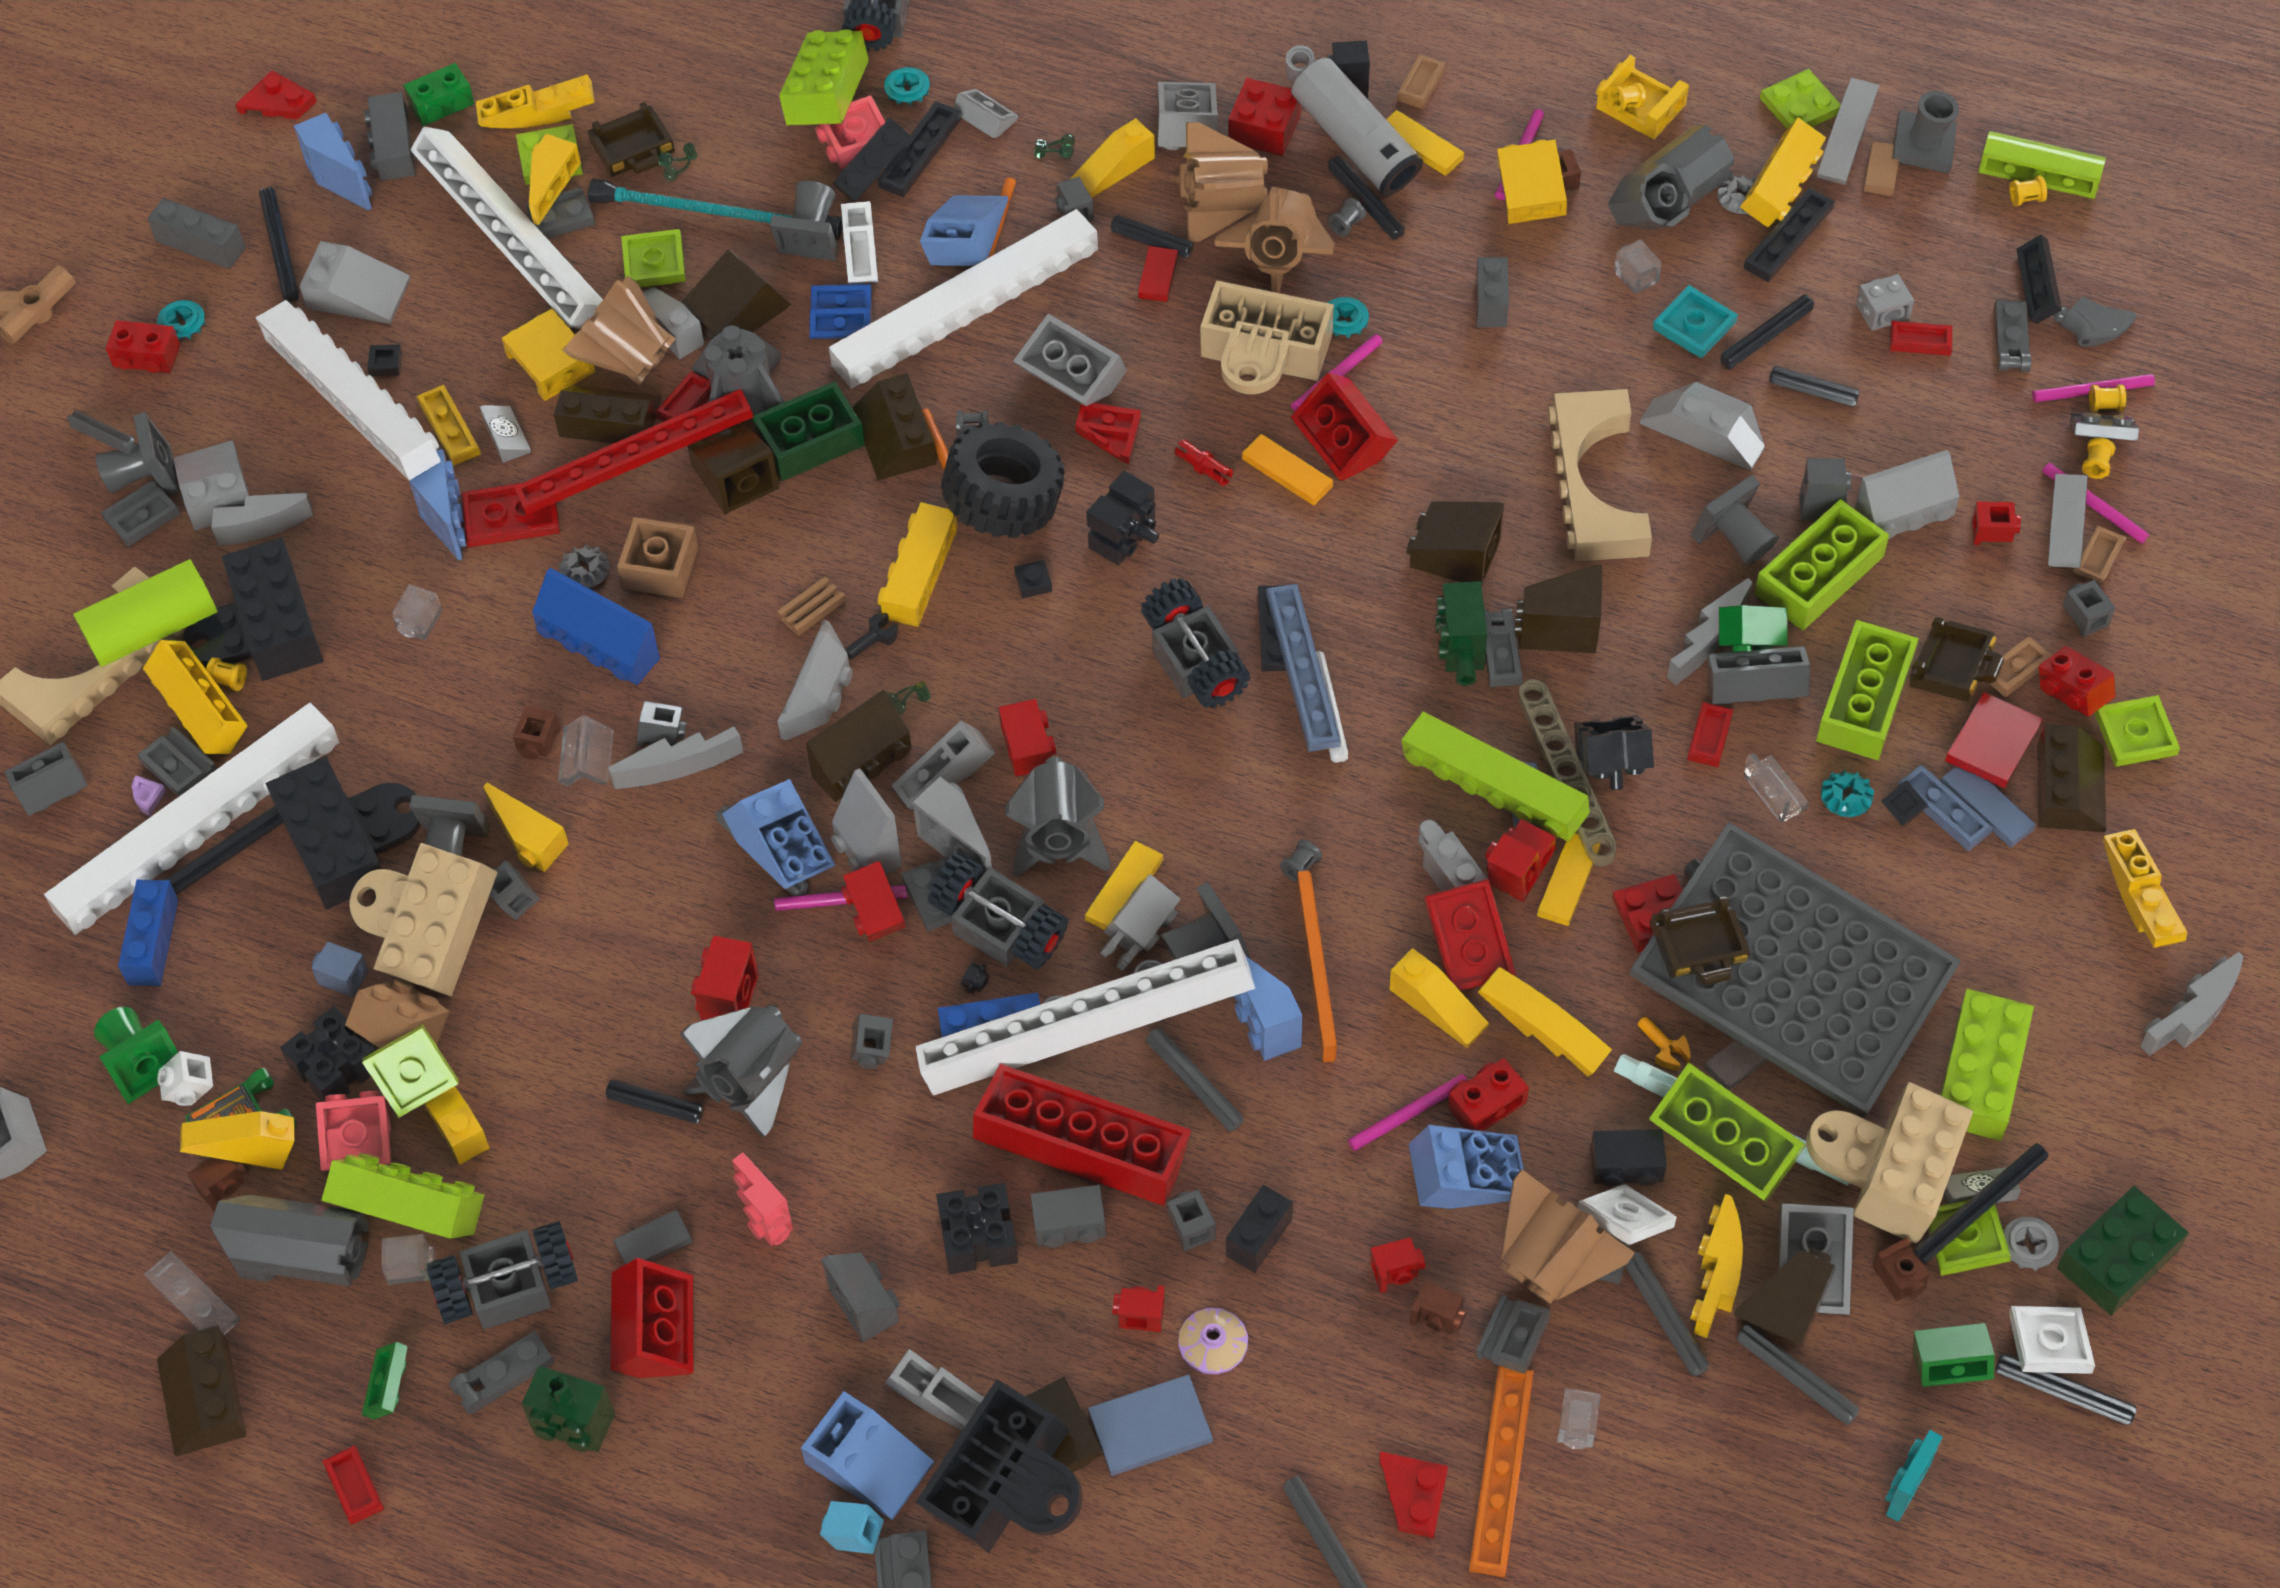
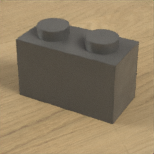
M1477 257L1476 325L1477 327H1507L1509 308L1508 257Z
M1807 458L1799 493L1801 520L1817 521L1840 499L1847 504L1846 490L1851 489V471H1846L1845 459Z
M64 741L4 771L11 789L28 816L38 811H43L51 804L67 796L75 795L80 789L88 786L79 765Z
M1100 1185L1031 1194L1037 1246L1045 1245L1046 1247L1054 1248L1062 1246L1066 1242L1080 1241L1082 1243H1091L1099 1238L1106 1237Z

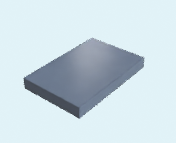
M1189 1375L1088 1408L1090 1420L1111 1476L1213 1443L1212 1434Z

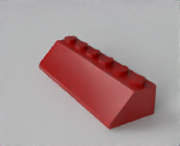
M1003 1064L999 1065L973 1114V1139L1162 1206L1165 1205L1176 1183L1191 1135V1130Z

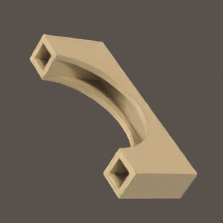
M1628 389L1554 394L1553 406H1548L1549 425H1554L1555 431L1551 432L1552 448L1558 449V455L1555 456L1556 474L1562 475V480H1559L1560 499H1565L1566 502L1562 509L1564 524H1569L1570 531L1566 532L1567 549H1573L1574 561L1649 557L1652 534L1648 513L1627 512L1602 502L1585 486L1578 470V463L1581 457L1593 444L1608 436L1629 432L1632 413Z
M134 566L111 587L114 594H117L149 577ZM185 628L160 640L173 641L177 636L184 633ZM160 640L103 667L98 665L87 672L68 678H39L26 674L15 667L0 679V705L46 743L51 745L58 738L63 737L79 720L88 716L101 701L111 696L129 677L137 674L141 667L146 664Z

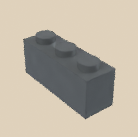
M397 92L368 97L369 109L364 110L367 127H371L372 130L367 131L370 149L374 148V152L369 153L372 170L378 169L381 181L415 176L413 153L410 151L412 144L408 112L403 93Z
M166 198L160 201L147 218L156 242L231 269L246 249L238 225Z
M1805 646L1708 654V688L1712 704H1731L1733 702L1745 701L1760 702L1769 699H1794L1809 696L1810 662Z

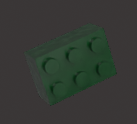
M836 381L760 412L752 418L755 434L773 452L776 473L781 481L865 446L862 423Z
M2133 1186L2064 1251L2057 1269L2112 1316L2180 1251L2189 1232L2137 1187Z

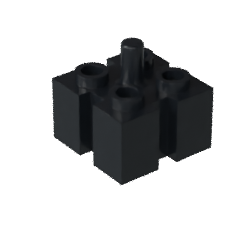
M1124 470L1109 486V492L1105 497L1101 495L1086 511L1087 526L1091 528L1088 533V548L1119 566L1126 557L1129 558L1134 554L1138 546L1137 540L1141 541L1144 538L1152 544L1156 543L1159 539V533L1154 530L1156 527L1154 487Z
M1638 715L1616 717L1608 721L1591 720L1574 723L1576 753L1581 765L1594 778L1603 779L1610 777V788L1612 790L1623 789L1622 769H1625L1626 774L1636 775L1644 773L1647 768H1654L1652 730L1647 724H1643V720Z
M335 1006L312 1022L315 1030L306 1036L300 1031L280 1047L291 1070L304 1083L308 1081L313 1093L322 1102H325V1096L346 1094L347 1096L350 1094L348 1085L355 1079L361 1084L369 1079L371 1075L362 1061L364 1057L376 1051L364 1037L357 1033L355 1034L353 1030L345 1026L347 1019Z
M1005 1183L977 1187L978 1195L965 1197L964 1189L936 1194L949 1274L976 1270L975 1262L989 1260L990 1267L1018 1263Z

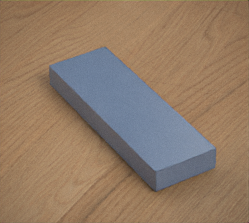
M1922 764L1898 782V786H1900L1907 780L1928 804L1929 807L1923 812L1967 851H1970L1992 833L1993 827Z
M1955 767L1942 777L1941 782L1993 827L1992 831L2010 848L2034 831L2036 824L1989 781L1959 767Z

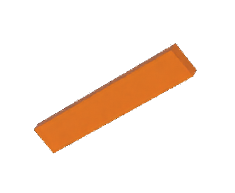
M1309 870L1298 871L1297 891L1323 1063L1334 1062L1336 1059L1337 1042L1312 877Z
M1498 1365L1469 1572L1505 1577L1533 1370H1527L1524 1374Z

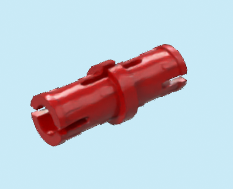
M1183 439L1178 443L1187 452L1176 447L1175 456L1192 465L1195 472L1200 475L1206 474L1220 486H1225L1229 483L1230 480L1223 477L1221 473L1232 478L1233 470L1214 459V455L1211 452L1200 450L1187 439Z

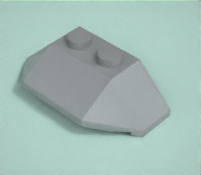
M1693 382L1654 398L1640 419V424L1749 471L1753 469L1765 447L1750 404L1698 382Z
M823 620L813 645L777 721L781 739L789 740L828 723L832 712H837L840 707L841 692L844 686L848 687L851 682L853 669L849 666L848 654L832 625L827 620Z

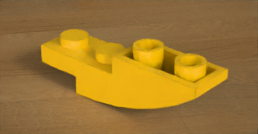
M587 74L537 91H533L529 84L476 101L478 123L481 127L513 129L548 125L572 119L571 110L595 103L592 81Z
M2132 829L2105 835L2103 842L2112 873L2138 932H2145L2154 948L2186 941L2187 930L2161 887L2162 875L2137 831Z
M1725 1194L1721 1206L1714 1204L1708 1224L1714 1226L1711 1236L1704 1234L1698 1254L1704 1256L1701 1269L1707 1270L1701 1289L1707 1292L1704 1301L1696 1300L1690 1319L1697 1321L1693 1334L1704 1338L1708 1337L1717 1308L1731 1313L1741 1276L1743 1258L1741 1225L1733 1198Z

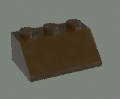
M908 373L878 381L852 407L862 423L865 448L877 481L936 465L934 442Z
M570 386L561 390L554 412L559 437L616 443L653 427L656 421L655 411L660 407L662 399L658 395Z
M884 690L806 742L811 776L834 802L843 797L855 770L860 768L868 779H873L885 767L894 761L903 759L912 749L910 732Z
M2044 724L2037 744L2039 827L2105 832L2104 746L2078 726Z
M219 1325L181 1336L157 1358L172 1445L176 1457L246 1437L229 1344Z

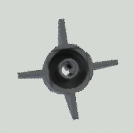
M734 325L725 327L722 333H719L708 343L692 366L694 373L708 379L710 382L711 394L709 402L739 389L742 390L753 415L785 402L770 376L772 369L781 360V353L750 331L739 329V327Z
M1050 757L1046 759L1044 764L1031 770L1005 805V815L1025 826L1013 862V875L1016 877L1022 875L1039 860L1055 864V859L1066 858V863L1081 857L1104 871L1110 869V858L1092 819L1104 809V798L1089 781L1086 772H1083L1075 765L1064 762L1059 757Z
M767 1005L765 1008L753 1006L689 1024L680 1035L699 1058L695 1067L699 1066V1071L696 1073V1078L682 1091L686 1096L706 1092L718 1103L724 1099L731 1103L728 1109L741 1111L759 1136L764 1137L773 1127L790 1062L802 1045V1040L782 1020L781 1012L772 1005Z

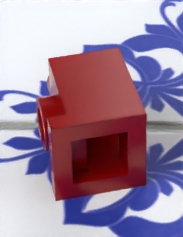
M1976 501L1971 519L1973 544L1980 545L1981 542H2013L2015 533L2019 534L2021 529V516L2016 515L2014 502Z
M1411 1237L1370 1248L1369 1263L1380 1293L1387 1292L1388 1284L1403 1285L1409 1283L1414 1277H1418L1419 1270L1425 1269L1423 1253L1420 1248H1414Z
M1158 1285L1157 1292L1143 1286H1133L1130 1289L1122 1288L1121 1294L1115 1293L1112 1314L1118 1315L1119 1328L1161 1333L1165 1306V1286Z

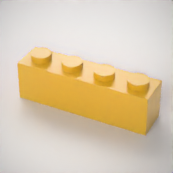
M1797 118L1783 133L1740 208L1767 228L1776 219L1782 221L1791 209L1788 202L1792 203L1802 190L1798 186L1799 183L1803 184L1813 171L1809 166L1811 164L1814 165L1824 151L1820 148L1826 137L1800 118Z
M921 502L916 514H911L908 522L909 532L907 537H902L899 543L898 559L896 563H891L888 571V583L886 587H881L878 594L877 603L881 606L882 614H888L890 621L919 627L958 530L957 516L950 509Z
M160 640L143 670L205 754H230L247 728V724L185 641Z

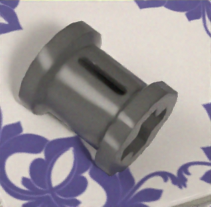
M1348 198L1343 202V207L1337 213H1332L1328 217L1327 222L1334 233L1345 237L1351 232V227L1357 221L1359 222L1366 217V211L1359 201L1354 198Z
M957 410V437L974 426L978 428L979 426L966 425V423H979V425L989 423L988 410H983L982 413H963L962 410Z
M1300 839L1296 850L1289 859H1284L1280 863L1281 871L1289 879L1297 882L1298 871H1308L1314 863H1319L1322 853L1310 841Z

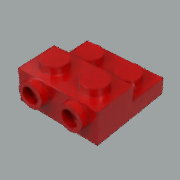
M1675 874L1613 892L1612 899L1637 953L1644 950L1654 935L1649 923L1652 915L1659 913L1661 909L1669 908L1670 910L1683 891Z

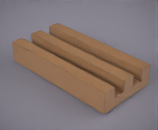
M825 576L777 611L778 618L799 636L846 602V596L842 591L839 592L834 584L831 585L829 579ZM830 596H832V598H831L830 600H828L826 603H824L822 606H820L819 608L817 607L819 604H821V603H822L823 601H825L827 598H829ZM806 614H809L807 617H805L800 622L795 624V622L799 620L801 617H803Z

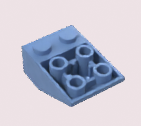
M323 113L294 125L306 166L316 183L366 210L372 209L369 201L372 191L366 179L363 180V177L367 176L366 171L360 160H354L355 153L350 142H343L342 138H344L338 122L332 123L327 113Z
M953 195L927 220L920 240L930 265L975 266L988 259L1008 202V197Z
M440 449L436 451L441 462L414 477L409 483L420 517L457 560H463L461 547H465L467 544L464 529L461 528V522L464 521L460 503L457 504L458 497H461L459 483L455 479L452 460L446 461L444 451Z
M790 779L740 800L722 813L736 842L784 889L836 866Z
M1246 956L1255 989L1235 995L1234 998L1237 1004L1234 1006L1239 1021L1241 1023L1246 1022L1250 1030L1247 1034L1251 1047L1254 1051H1260L1264 1061L1301 1048L1302 1013L1290 988Z
M1428 1125L1408 1144L1420 1206L1453 1209L1508 1202L1510 1200L1512 1181L1520 1169L1524 1170L1517 1135Z
M844 1391L801 1447L804 1462L807 1466L891 1520L895 1518L934 1464V1461L873 1409Z

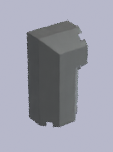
M1707 125L1692 126L1623 177L1607 204L1617 224L1648 230L1673 227L1688 216L1690 207L1732 176L1733 170L1729 171V169L1734 165L1735 159L1725 139L1719 134L1714 137L1708 133L1712 129Z
M245 1195L218 1201L210 1225L222 1250L238 1276L244 1279L268 1282L277 1275L351 1286L353 1284L352 1279H357L360 1276L368 1247L367 1241H361L362 1232H368L369 1222L364 1213L351 1209L256 1195Z

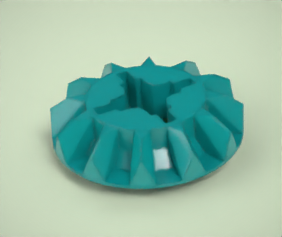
M899 68L891 72L884 81V91L889 101L896 100L898 105L907 102L911 106L913 101L922 102L923 96L929 95V78L923 71L917 68ZM905 82L908 83L911 90L905 91Z
M1338 297L1328 302L1329 304H1334L1333 333L1335 337L1346 335L1349 339L1351 334L1360 335L1362 329L1367 327L1369 312L1366 306L1359 300L1351 297ZM1340 316L1344 318L1350 316V322L1346 320L1339 321Z
M179 300L166 305L157 317V325L174 326L179 341L182 337H187L191 340V335L193 333H201V326L206 324L202 307L189 300ZM177 316H180L181 319H184L186 324L183 326L178 323L179 319Z
M1845 769L1837 774L1832 772L1829 778L1823 781L1821 799L1824 805L1836 815L1843 817L1859 816L1865 813L1873 802L1874 789L1871 788L1869 779L1860 777L1858 771L1854 774L1847 773ZM1852 786V794L1846 797L1845 800H1842L1843 790Z

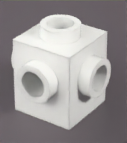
M180 1051L158 1070L157 1080L160 1085L161 1100L175 1102L181 1106H191L213 1087L210 1057Z

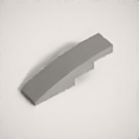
M1855 78L1850 79L1831 131L1817 178L1846 185L1879 89L1878 84Z
M1749 578L1701 610L1698 627L1685 635L1683 651L1670 660L1667 678L1675 686L1698 669L1708 659V654H1713L1719 647V607L1746 605L1752 586V581Z
M733 726L706 741L700 732L673 746H670L667 740L663 738L608 767V771L615 789L646 786L681 778L711 768L744 752L740 735Z

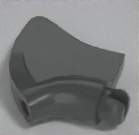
M2083 296L2070 310L2062 306V310L2054 315V320L2061 323L2063 328L2072 332L2081 347H2091L2105 344L2124 334L2133 325L2137 316L2131 311L2101 306Z

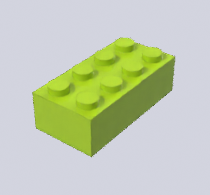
M844 29L838 32H824L816 30L807 33L779 94L786 125L842 124L869 61L862 31Z
M1840 499L1759 572L1754 595L1770 607L1787 608V620L1804 631L1884 557L1889 534Z
M1856 620L1821 719L1816 742L1879 761L1919 638Z
M1966 989L1960 1006L1940 1096L1973 1110L1967 1133L2002 1141L2009 1123L2034 1006L1971 989Z
M1690 1063L1686 1065L1649 1118L1650 1121L1766 1202H1768L1807 1147L1805 1143Z
M359 1153V1156L346 1155L345 1159L332 1160L321 1201L449 1239L474 1235L485 1194L474 1192V1185L455 1181L454 1184L442 1182L443 1176L429 1172H423L422 1175L410 1173L411 1167L399 1163H391L390 1166L379 1164L380 1158L369 1154Z

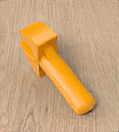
M1643 1017L1638 1021V1027L1660 1049V1053L1655 1057L1657 1065L1672 1071H1679L1680 1063L1671 1056L1670 1052L1678 1053L1687 1064L1689 1063L1690 1048L1684 1035L1677 1041L1670 1040L1648 1017Z

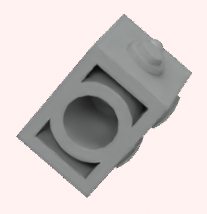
M1896 274L1860 285L1856 306L1871 331L1890 326L1891 321L1903 322L1909 320L1914 299L1900 275Z

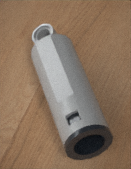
M1303 45L1294 46L1287 52L1286 76L1293 83L1291 93L1310 116L1383 196L1389 197L1408 185L1423 165V159L1330 58H1321L1315 61L1312 50ZM1296 63H1305V64H1306V66L1300 67V68H1299V67H1296V66H1294V65H1295Z

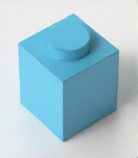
M831 1501L827 1514L822 1520L820 1535L836 1550L873 1554L884 1520L867 1504Z

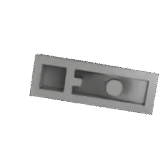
M651 287L643 292L662 328L676 338L670 350L679 359L704 345L700 321L683 303L655 287Z
M960 721L891 786L907 808L912 810L914 809L913 801L939 776L949 784L951 782L957 784L974 774L996 752L978 729Z

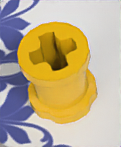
M1640 82L1630 83L1626 87L1612 86L1607 93L1608 105L1615 112L1623 111L1626 107L1630 106L1632 108L1642 107L1646 101L1645 89Z
M2039 175L2035 176L2033 180L2023 182L2018 180L2011 181L2009 184L2011 202L2015 207L2022 205L2023 202L2034 200L2045 202L2047 186L2044 178Z
M2091 385L2088 396L2090 411L2098 412L2099 409H2116L2117 412H2123L2126 407L2125 386L2117 385L2116 388H2099L2098 385Z
M2102 437L2093 438L2088 441L2087 451L2089 454L2087 460L2082 465L2083 473L2094 479H2103L2108 476L2111 470L2109 460L2115 453V444Z
M212 657L206 667V670L216 683L229 686L231 690L236 692L243 688L247 677L246 665L242 663L233 665L222 662L220 658Z

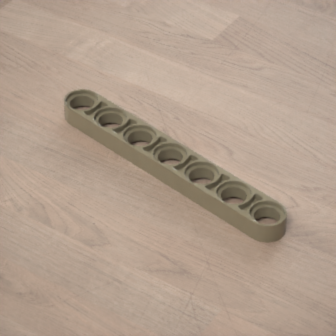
M1529 679L1520 685L1519 704L1551 777L1588 795L1590 813L1586 818H1593L1599 824L1593 829H1587L1581 825L1576 833L1587 856L1593 861V865L1607 866L1615 859V839L1547 686L1540 680ZM1530 690L1540 692L1542 697L1533 701L1527 699L1524 694ZM1546 715L1551 717L1553 722L1543 726L1539 725L1535 720L1539 716ZM1556 740L1563 743L1564 748L1560 751H1552L1546 745ZM1563 766H1570L1576 773L1570 777H1564L1558 773V770ZM1597 843L1608 846L1610 852L1606 855H1597L1592 851V847Z

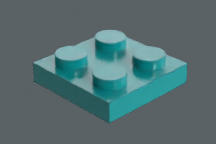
M1688 285L1654 320L1652 329L1702 359L1737 322L1738 314Z
M1929 1430L1924 1441L1916 1438L1903 1468L1900 1467L1885 1498L1886 1501L1890 1502L1886 1513L1888 1517L1897 1522L1900 1521L1930 1468L1943 1436Z

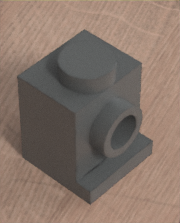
M1080 177L1058 183L1056 187L1058 196L1055 197V203L1059 213H1064L1065 216L1077 209L1088 222L1093 221V200Z
M2095 580L2071 587L2067 591L2063 603L2064 609L2080 628L2079 634L2082 638L2108 627L2115 611V606Z
M644 701L639 720L637 746L643 747L644 742L655 743L663 738L667 740L670 746L675 745L677 739L684 740L687 721L681 720L683 707Z
M504 861L498 868L494 869L498 873L490 895L502 910L517 920L540 900V897L533 891L521 873L509 862Z
M859 1014L852 1024L853 1036L850 1060L858 1061V1066L864 1069H876L878 1064L883 1065L889 1058L893 1019ZM864 1042L871 1043L873 1048L863 1047Z
M1199 1189L1190 1193L1188 1191L1178 1193L1167 1202V1215L1181 1242L1183 1251L1216 1239V1224Z

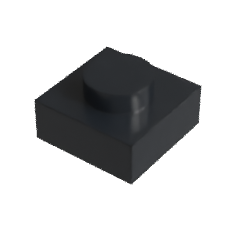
M400 344L370 345L367 368L369 375L400 376L402 359Z
M1044 560L1014 567V574L1022 599L1052 592V583Z
M1907 780L1881 800L1882 804L1902 827L1929 807Z

